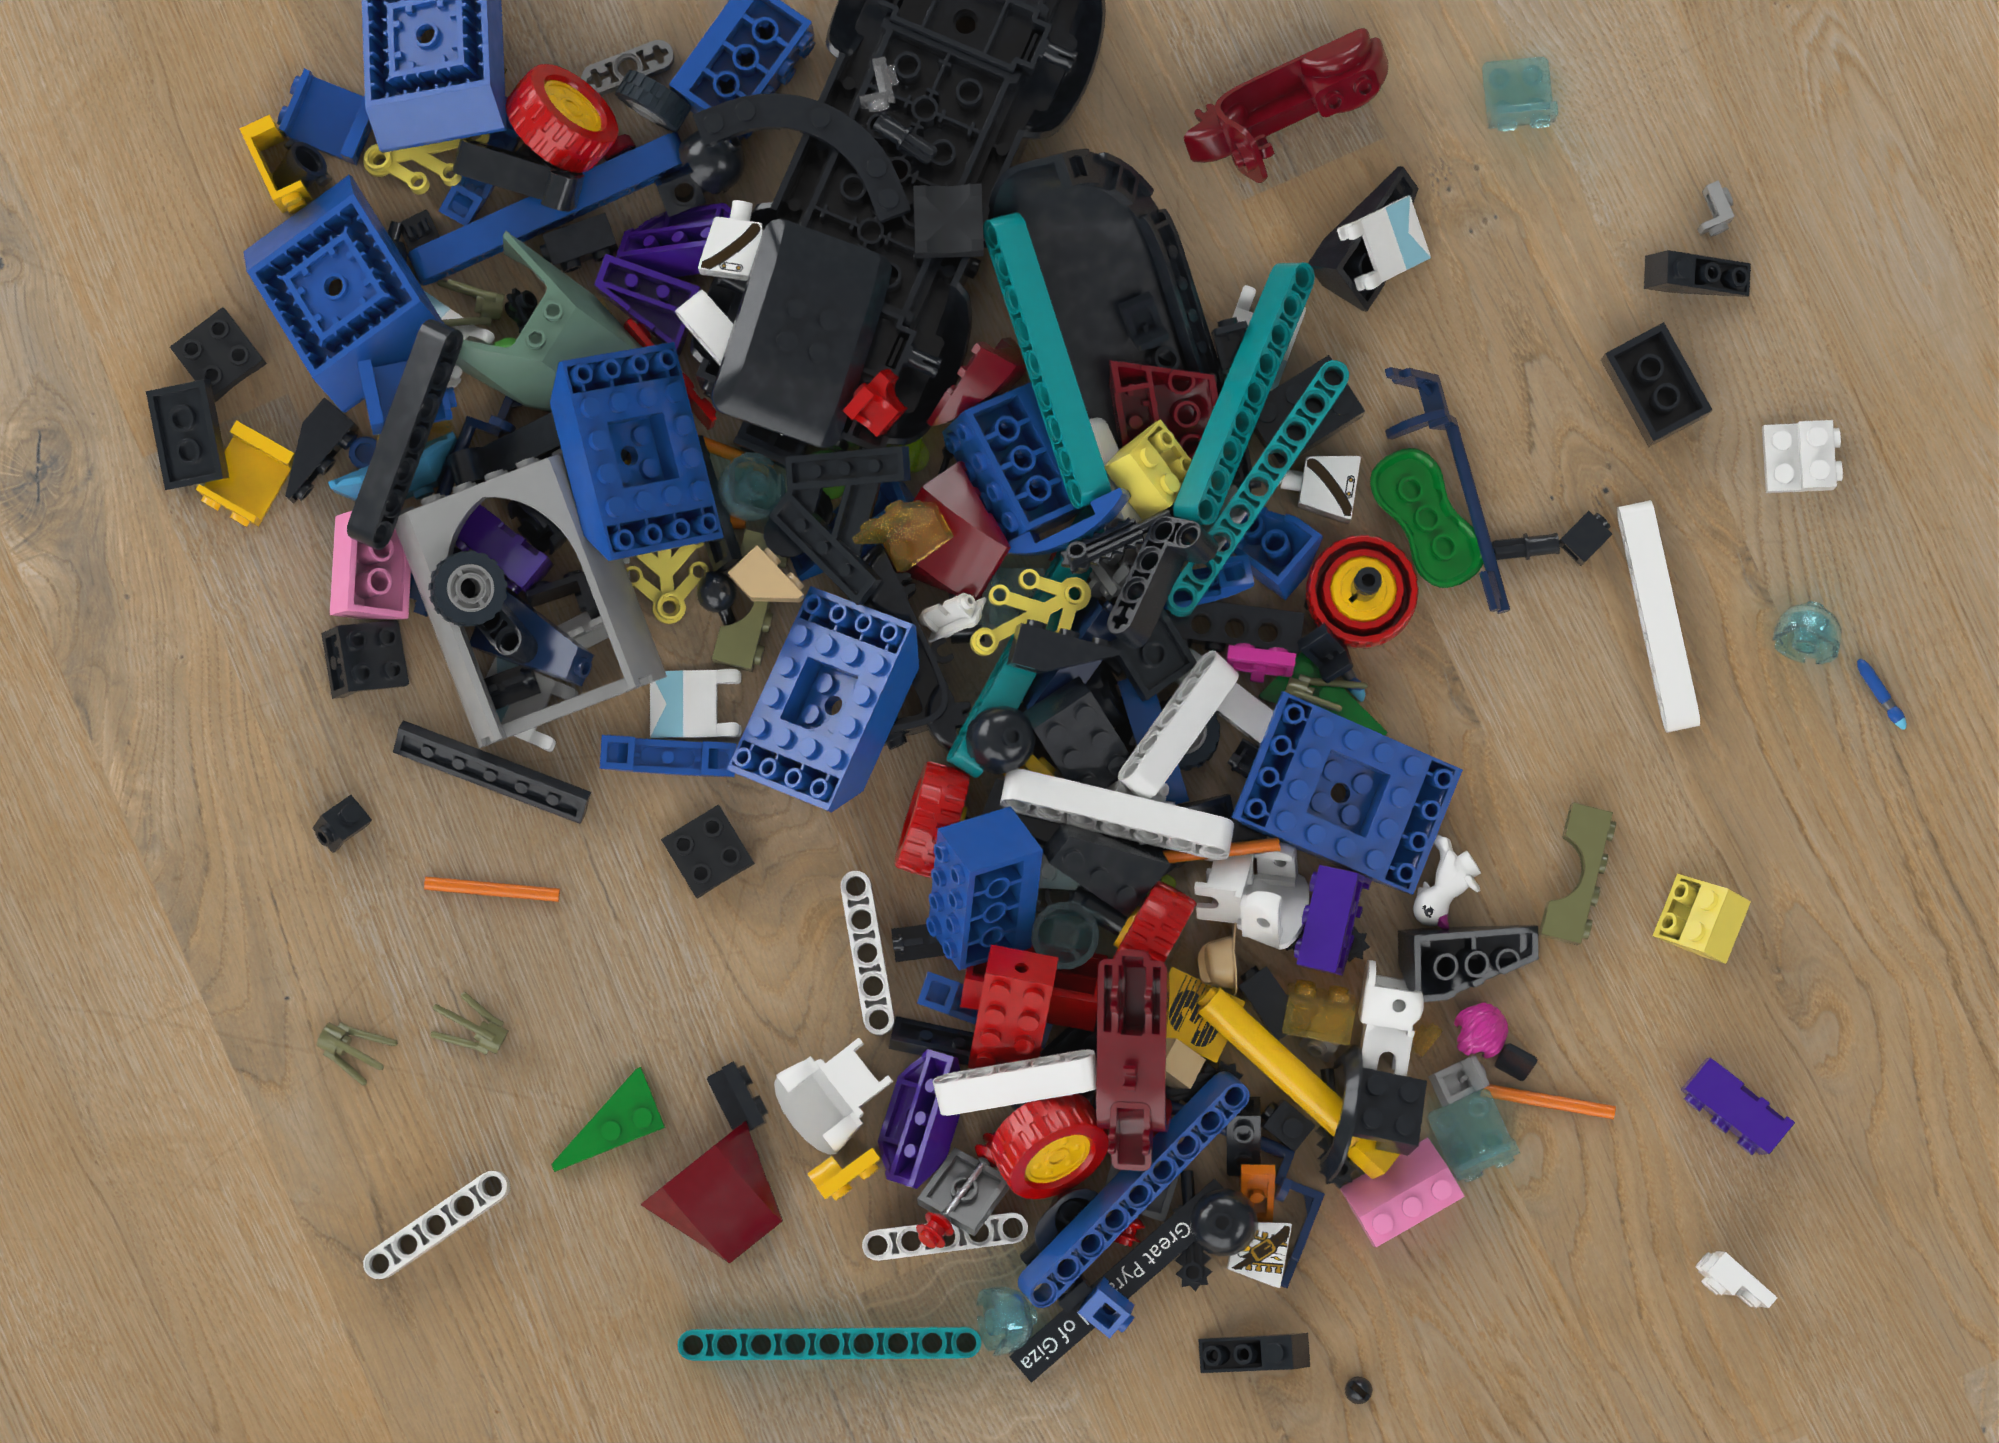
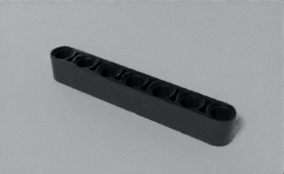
M429 319L422 324L418 331L347 525V534L350 538L376 550L383 549L389 543L398 521V516L401 513L462 348L463 335L458 329Z

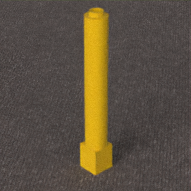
M1219 987L1215 991L1211 988L1207 989L1197 1001L1200 1005L1197 1013L1334 1137L1343 1099L1222 988ZM1352 1136L1347 1157L1371 1179L1385 1174L1400 1155L1375 1149L1376 1141Z

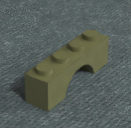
M745 529L740 549L743 558L756 545L762 551L767 548L763 533ZM776 555L781 561L777 567L779 569H786L789 557ZM754 601L750 612L743 619L731 625L720 626L712 656L714 663L753 672L754 665H761L765 646L760 645L763 632L769 633L773 620V614L768 613L771 602Z
M1578 803L1570 805L1562 838L1576 850L1581 863V875L1577 886L1568 896L1546 903L1538 936L1574 945L1581 944L1582 939L1588 940L1593 920L1587 919L1590 906L1596 907L1600 894V887L1595 886L1598 873L1604 874L1608 861V854L1603 852L1606 840L1612 841L1616 828V822L1611 821L1613 812Z

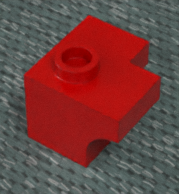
M889 368L880 371L869 384L863 383L855 390L854 398L842 411L852 420H856L867 427L876 437L885 434L908 409L898 400L895 394V383L899 377Z

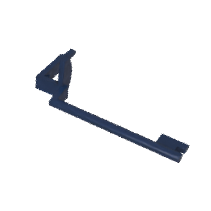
M1389 367L1385 369L1386 377L1392 379L1394 384L1419 390L1425 411L1424 414L1402 421L1385 431L1387 439L1393 440L1427 426L1433 430H1446L1485 567V571H1481L1479 575L1489 610L1491 612L1497 611L1498 614L1510 611L1458 422L1449 413L1439 375L1413 368L1402 370Z
M505 395L498 416L491 415L488 423L466 416L452 453L469 448L476 429L501 438L502 434L507 435L515 431L516 427L507 422L512 408L524 405ZM448 465L436 493H440V495L445 494V497L451 494L455 484ZM411 572L409 598L416 600L413 612L427 617L426 608Z
M1095 1097L1094 1103H1093V1105H1092L1095 1110H1096V1097ZM1171 1100L1173 1106L1172 1115L1175 1116L1184 1105ZM1204 1114L1202 1120L1206 1118L1208 1114ZM1227 1126L1219 1134L1227 1136ZM1261 1136V1150L1282 1158L1275 1177V1183L1278 1185L1274 1199L1283 1202L1291 1189L1303 1194L1307 1214L1282 1276L1281 1287L1287 1289L1325 1194L1286 1178L1295 1152L1284 1144Z

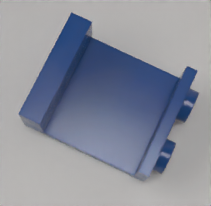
M304 68L302 75H297L291 85L290 94L293 96L288 107L283 106L277 119V124L280 125L279 131L284 137L297 139L300 142L313 146L319 151L357 166L372 130L365 109V96L316 78L310 70Z
M371 359L357 362L373 435H378L382 432L407 361L374 368L372 367ZM453 387L446 388L434 423L453 419L451 408L457 407Z

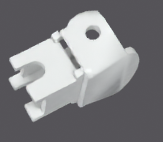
M1280 842L1281 851L1230 856L1224 860L1205 859L1206 861H1213L1212 868H1207V883L1195 882V895L1212 897L1213 901L1212 904L1197 902V919L1228 923L1236 922L1237 929L1242 930L1243 937L1251 938L1279 950L1288 948L1296 941L1304 927L1302 915L1305 906L1310 903L1308 883L1305 877L1298 874L1296 847ZM1254 857L1257 858V875L1253 873Z
M1367 960L1365 965L1358 1009L1360 1022L1363 1023L1360 1040L1363 1067L1377 1070L1380 1055L1384 1052L1393 1053L1392 1070H1395L1394 1074L1407 1076L1415 1033L1413 1025L1421 1018L1424 1010L1423 994L1421 991H1408L1404 979L1376 975V961Z
M857 1038L827 1063L822 1059L815 1061L810 1056L806 1060L778 1073L774 1082L778 1102L792 1126L808 1143L817 1150L829 1155L838 1154L856 1131L864 1125L860 1119L864 1114L861 1107L893 1082L890 1076H886L878 1082L855 1052L864 1045L860 1038Z

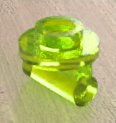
M922 438L908 445H899L909 446L911 473L923 470L929 462V450L922 442Z

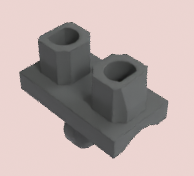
M1116 553L1112 555L1111 561L1101 560L1099 567L1090 565L1093 569L1089 574L1092 580L1088 584L1091 596L1094 598L1104 596L1106 600L1118 597L1133 563L1124 561L1119 565L1118 561L1123 555Z

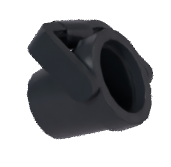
M291 138L284 144V147L287 149L286 155L273 173L274 183L279 189L300 180L306 188L314 182L321 187H325L333 179L327 172V164L321 153L313 146Z

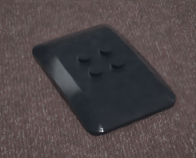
M776 219L768 223L762 232L712 390L711 400L716 410L722 414L816 447L828 448L836 444L841 437L848 417L842 410L854 398V392L862 375L890 282L892 268L888 259L879 253L788 220Z

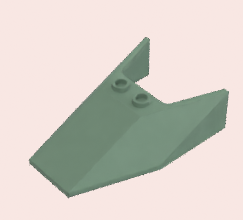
M505 231L503 234L504 255L531 269L547 288L546 293L512 346L504 348L463 340L455 365L459 366L466 374L526 407L552 412L550 399L559 362L641 348L642 346L591 292Z

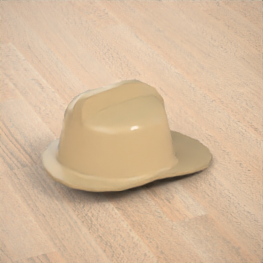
M1236 922L1233 923L1230 936L1208 941L1202 946L1198 954L1201 982L1213 987L1229 988L1233 996L1237 994V966L1234 952Z

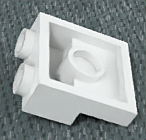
M1833 420L1799 421L1797 424L1762 426L1766 493L1833 490L1837 487V481H1842V462L1835 461V448H1840L1841 435L1839 428H1833Z
M1716 1251L1712 1254L1708 1252L1695 1266L1699 1270L1698 1272L1705 1277L1701 1282L1716 1295L1722 1296L1726 1294L1734 1296L1736 1293L1751 1308L1753 1306L1755 1308H1769L1777 1299L1771 1291L1726 1252Z

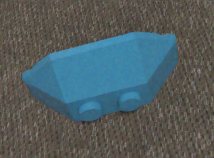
M453 431L426 442L406 499L415 496L416 500L428 497L434 493L433 488L440 485L448 465L446 457L452 454L457 442V437ZM369 466L331 480L328 484L335 493L356 501Z

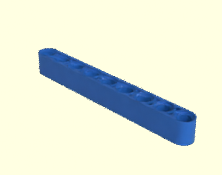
M673 132L661 136L597 165L589 171L583 172L585 177L577 208L572 211L566 212L546 207L541 204V199L529 196L413 249L407 256L420 284L425 286L435 283L503 252V234L505 231L523 243L655 183L654 180L688 167V162L683 166L680 160L679 146L681 139L678 133Z
M1222 1071L1215 1074L1171 1119L1168 1131L1158 1132L1153 1137L1152 1163L1150 1168L1146 1171L1121 1170L1022 1271L1017 1283L1024 1296L1037 1308H1045L1053 1304L1247 1105L1250 1097L1248 1088L1230 1072ZM1232 1088L1231 1092L1226 1095L1227 1091ZM1209 1112L1207 1117L1202 1120L1204 1114ZM1185 1137L1184 1140L1180 1144H1178L1179 1140ZM1161 1161L1159 1166L1154 1169V1166ZM1137 1186V1188L1132 1193H1130L1131 1189ZM1113 1210L1112 1214L1106 1217V1215ZM1089 1235V1237L1084 1242H1082L1084 1237ZM1066 1259L1062 1265L1058 1266L1062 1260ZM1039 1284H1042L1039 1289H1037L1036 1291H1034V1289L1036 1288V1286H1038Z

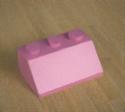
M352 511L335 516L330 615L354 619H408L411 569L396 530L394 529L389 543L383 549L376 550L348 536L347 525Z
M1428 1137L1420 1141L1419 1146L1408 1156L1400 1154L1385 1174L1371 1179L1365 1173L1352 1180V1183H1347L1340 1188L1373 1247L1380 1246L1465 1197L1448 1166Z

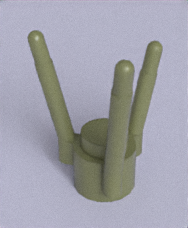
M452 279L447 281L438 280L437 284L441 287L475 297L474 312L480 313V317L444 319L442 321L445 325L450 327L477 324L491 326L492 319H501L505 294L485 291Z
M1300 674L1299 679L1289 678L1285 692L1309 703L1340 712L1342 710L1340 705L1313 696L1315 688L1309 687V685L1366 689L1368 684L1365 682L1335 679L1327 684L1322 678H1311Z
M466 992L461 993V997L484 1017L489 1024L483 1021L478 1026L438 1004L433 1006L434 1011L475 1032L474 1039L479 1041V1043L435 1031L430 1034L432 1038L475 1049L487 1055L488 1051L497 1054L509 1030L502 1027L503 1021L494 1017Z
M329 1022L317 1040V1047L325 1050L324 1056L337 1063L361 1085H366L367 1080L339 1055L343 1056L347 1052L378 1070H383L384 1065L350 1046L352 1038L348 1035L391 1046H397V1040L355 1029L342 1022L338 1026Z

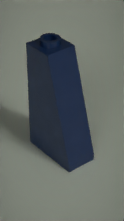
M506 589L507 597L504 602L538 643L536 656L529 663H517L500 654L477 626H475L470 639L471 646L485 654L583 686L585 678L591 671V662L594 654L514 592Z
M1091 597L1088 605L1075 614L1071 630L1080 633L1079 639L1092 642V638L1095 637L1112 641L1116 636L1108 629L1107 622L1115 604L1110 600L1103 602L1099 598ZM1102 660L1036 674L1022 700L1029 709L1078 676L1086 684Z

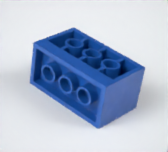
M729 0L669 83V88L690 105L691 112L694 114L736 98L775 93L781 84L786 86L791 81L796 72L794 66L800 57L807 58L813 50L816 42L813 41L815 36L812 22L781 0ZM765 36H773L768 40H762ZM748 62L753 63V64H752L751 66H749V67H743V66H742L743 64L748 63ZM727 89L734 90L732 93L723 94V92ZM749 132L737 137L740 139V141L743 137L745 139H748L753 134V132Z
M1031 382L964 410L942 431L947 450L953 453L957 462H964L967 468L966 474L973 487H978L981 493L980 500L987 512L993 514L1008 542L1029 531L1037 534L1044 533L1070 521L1085 508H1075L1068 498Z
M1009 806L938 828L937 842L934 845L935 862L934 868L931 870L932 891L929 894L930 911L929 917L926 919V925L930 935L936 937L941 944L945 956L951 959L960 971L970 966L988 962L991 944L1018 950L1031 948L1043 849L1012 807Z

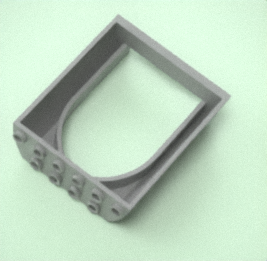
M561 449L552 452L551 457L539 460V458L535 459V457L522 460L515 464L517 469L509 473L507 470L503 471V469L486 474L484 475L485 482L478 485L476 482L472 483L469 481L452 488L454 492L452 495L445 497V494L440 495L438 493L421 500L422 506L415 509L412 506L401 510L395 526L396 533L479 749L667 677L623 560L608 561L583 535ZM487 498L510 499L528 505L549 518L567 537L581 563L624 676L620 680L502 725L464 626H457L452 622L442 619L443 616L437 614L434 610L435 606L430 601L429 597L431 595L430 590H428L432 571L436 570V565L440 561L453 554L463 525L472 512Z

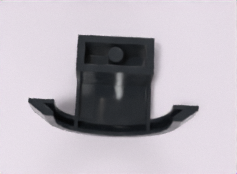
M1355 1044L1351 1045L1334 1062V1069L1343 1064L1345 1086L1340 1118L1334 1139L1328 1152L1320 1159V1167L1328 1181H1332L1339 1174L1346 1159L1352 1136L1376 1141L1375 1149L1406 1156L1419 1146L1427 1086L1426 1080L1364 1068L1361 1048Z

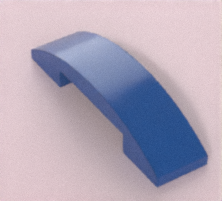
M506 113L507 130L490 133L486 144L514 152L521 138L512 127ZM462 176L461 181L451 187L438 211L464 226L472 223L495 186Z
M1120 487L1091 501L1090 503L1095 515L1043 540L1040 539L1039 534L1029 531L1009 541L1008 543L1011 548L1008 554L1036 556L1055 553L1067 549L1068 545L1072 542H1081L1082 537L1086 539L1092 537L1094 532L1098 533L1119 514L1131 497L1129 491Z
M1248 554L1232 556L1228 559L1198 605L1227 598L1254 586ZM1208 567L1192 570L1193 575L1200 580L1207 579L1210 576ZM1179 591L1173 595L1174 603L1179 607H1187L1192 603L1190 595L1184 591ZM1165 603V605H1164V609H1165V610L1168 609L1166 603Z
M1127 678L1118 681V685L1134 738L1138 745L1162 710L1157 694L1148 700L1142 701ZM1177 765L1165 782L1169 786L1166 801L1175 802V805L1190 801L1179 765Z
M602 735L600 769L664 775L735 777V773L728 771L727 768L734 755L737 743L691 742Z
M928 971L917 1004L976 1025L978 1010L960 1007L964 984ZM1046 1023L1041 1048L1045 1049L1053 1024Z

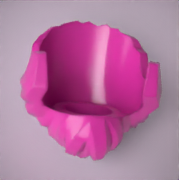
M1480 1003L1467 1007L1456 1016L1454 1021L1457 1028L1459 1025L1462 1026L1461 1033L1457 1037V1048L1467 1056L1483 1052L1482 1056L1485 1059L1494 1057L1501 1051L1508 1036L1506 1018L1492 1004Z

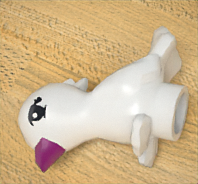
M1437 834L1434 845L1439 850L1440 861L1436 870L1435 885L1430 887L1424 881L1423 887H1418L1413 911L1415 918L1421 924L1449 929L1448 911L1450 903L1468 887L1475 892L1480 891V887L1474 877L1481 874V871L1467 850L1457 856L1453 851L1450 839Z

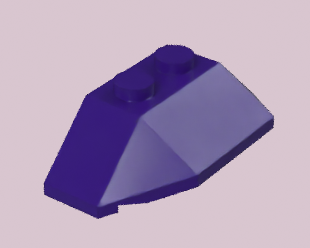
M725 203L697 206L671 217L665 211L645 221L636 229L632 227L624 231L616 257L671 277L700 274L698 266L715 217L730 218L731 208Z
M927 1049L922 1053V1057L914 1061L898 1075L878 1138L887 1180L917 1189L940 1168L947 1158L960 1114L948 1116L940 1114L933 1080L943 1074L960 1071L958 1058Z

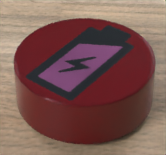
M627 134L619 135L616 142L604 156L605 160H611L635 149L636 145L631 136Z

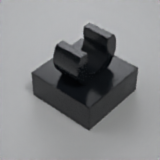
M427 209L399 222L404 224L401 234L410 251L440 237Z

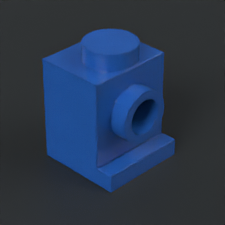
M1103 1277L1094 1287L1093 1291L1083 1300L1078 1313L1110 1339L1117 1330L1122 1333L1134 1319V1316L1131 1314L1134 1304L1108 1284L1109 1280ZM1105 1303H1107L1114 1310H1109L1106 1307Z

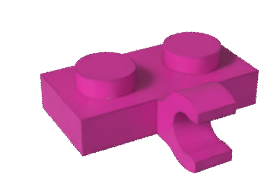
M1238 643L1235 646L1229 645L1226 661L1236 671L1251 672L1250 682L1258 683L1264 682L1265 674L1292 677L1296 653H1289L1287 649L1272 647L1269 650L1257 649L1248 643Z

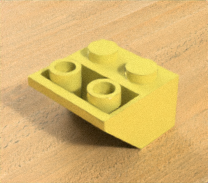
M1160 419L1118 450L1105 465V470L1118 488L1121 487L1129 491L1131 497L1128 502L1139 517L1144 520L1169 508L1175 502L1192 459L1186 454Z
M1677 874L1653 936L1699 956L1726 964L1751 901L1728 888Z

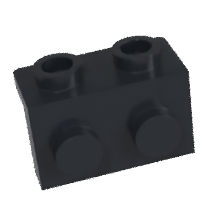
M733 1061L722 1067V1070L707 1077V1081L732 1130L744 1121H747L750 1131L767 1123L764 1115L768 1114V1110L760 1095L753 1096L748 1086L753 1081L745 1065L738 1067L737 1063Z

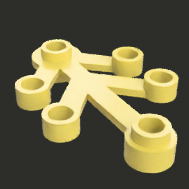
M490 134L481 135L476 141L487 143ZM460 139L382 153L379 150L378 144H375L365 152L363 164L370 175L384 177L390 174L408 184L414 194L421 195L426 193L430 187L426 175L422 172L413 173L399 163L412 160L439 175L445 185L455 186L461 181V175L455 173L452 178H446V174L453 170L454 164H446L432 156V154L458 148ZM379 159H386L381 165H376ZM417 180H423L421 186L414 187V183Z
M704 542L698 545L693 544L679 547L672 557L671 549L658 551L657 557L653 553L635 556L659 577L660 590L643 578L640 568L636 566L626 568L627 572L635 571L637 573L638 580L634 583L631 582L632 586L653 602L652 612L658 621L664 624H673L684 616L686 611L684 599L701 579L694 576L693 568L700 566L705 574L709 571V567L701 561L693 563L688 568V576L675 590L673 575L695 549H699L704 545ZM664 602H671L674 605L673 613L668 614L664 612Z
M1026 569L1018 577V583L1022 589L1032 590L1036 588L1055 595V597L1046 602H1041L1012 593L1004 585L994 586L988 594V598L993 605H1007L1026 612L993 630L990 628H980L975 631L970 639L972 650L981 656L990 655L997 649L999 641L1015 633L1016 626L1020 623L1026 624L1027 619L1048 624L1050 614L1062 609L1058 628L1055 632L1059 633L1060 628L1071 630L1076 611L1086 607L1090 601L1091 590L1089 585L1078 577H1070L1060 583L1039 576L1033 569ZM1027 573L1033 575L1035 579L1032 586L1026 585L1023 581V576ZM1071 588L1079 590L1080 598L1078 600H1073L1069 597V590ZM996 589H1001L1005 593L1003 601L995 600L993 593ZM982 635H988L991 638L992 642L989 647H983L980 644V637Z

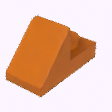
M1241 1164L1239 1192L1252 1202L1257 1212L1258 1222H1273L1275 1165Z

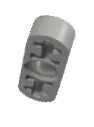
M654 40L587 66L582 73L581 79L588 83L592 80V74L597 72L600 77L610 74L607 67L612 66L614 75L618 80L617 82L613 83L610 76L602 80L603 86L596 88L595 84H589L603 96L616 91L625 77L618 70L619 65L624 60H633L637 64V72L653 77L668 71L672 67L674 53L672 47L667 42ZM660 49L662 53H668L664 56L665 62L662 64H658L657 60L646 62L649 69L645 71L641 59L638 57V55L643 54L645 60L654 57V50Z

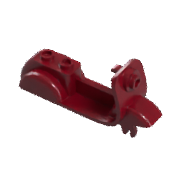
M1365 28L1357 29L1234 87L1224 93L1215 105L1207 104L1206 112L1196 109L1194 114L1200 123L1189 129L1184 135V143L1190 159L1193 162L1207 163L1231 155L1234 165L1243 175L1257 183H1263L1268 177L1263 159H1267L1275 154L1271 143L1267 142V136L1317 112L1322 117L1350 112L1364 106L1377 95L1388 74V59L1382 41L1377 37L1370 38V34Z
M1120 950L1116 954L1115 959H1103L1098 965L1097 1127L1110 1129L1108 1153L1111 1154L1113 1167L1119 1170L1146 1171L1150 1168L1153 1151V1131L1167 1132L1173 1111L1171 1100L1166 1098V1038L1170 996L1169 972L1164 962L1152 961L1151 955L1145 950Z

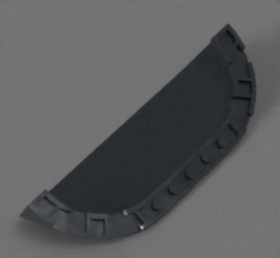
M1076 149L1024 162L1004 172L992 190L989 201L990 213L988 220L1014 212L1020 213L1024 218L1089 419L1098 417L1106 421L1120 450L1110 394L1109 360L1151 366L1152 354L1162 346H1169L1175 349L1179 355L1180 363L1177 368L1178 370L1215 375L1218 397L1225 381L1184 248L1167 209H1158L1151 198L1154 189L1132 166L1106 152L1097 154L1090 152L1089 149ZM1149 291L1154 298L1162 325L1167 330L1170 338L1153 349L1139 351L1128 335L1118 304ZM1174 503L1167 508L1172 517H1174Z

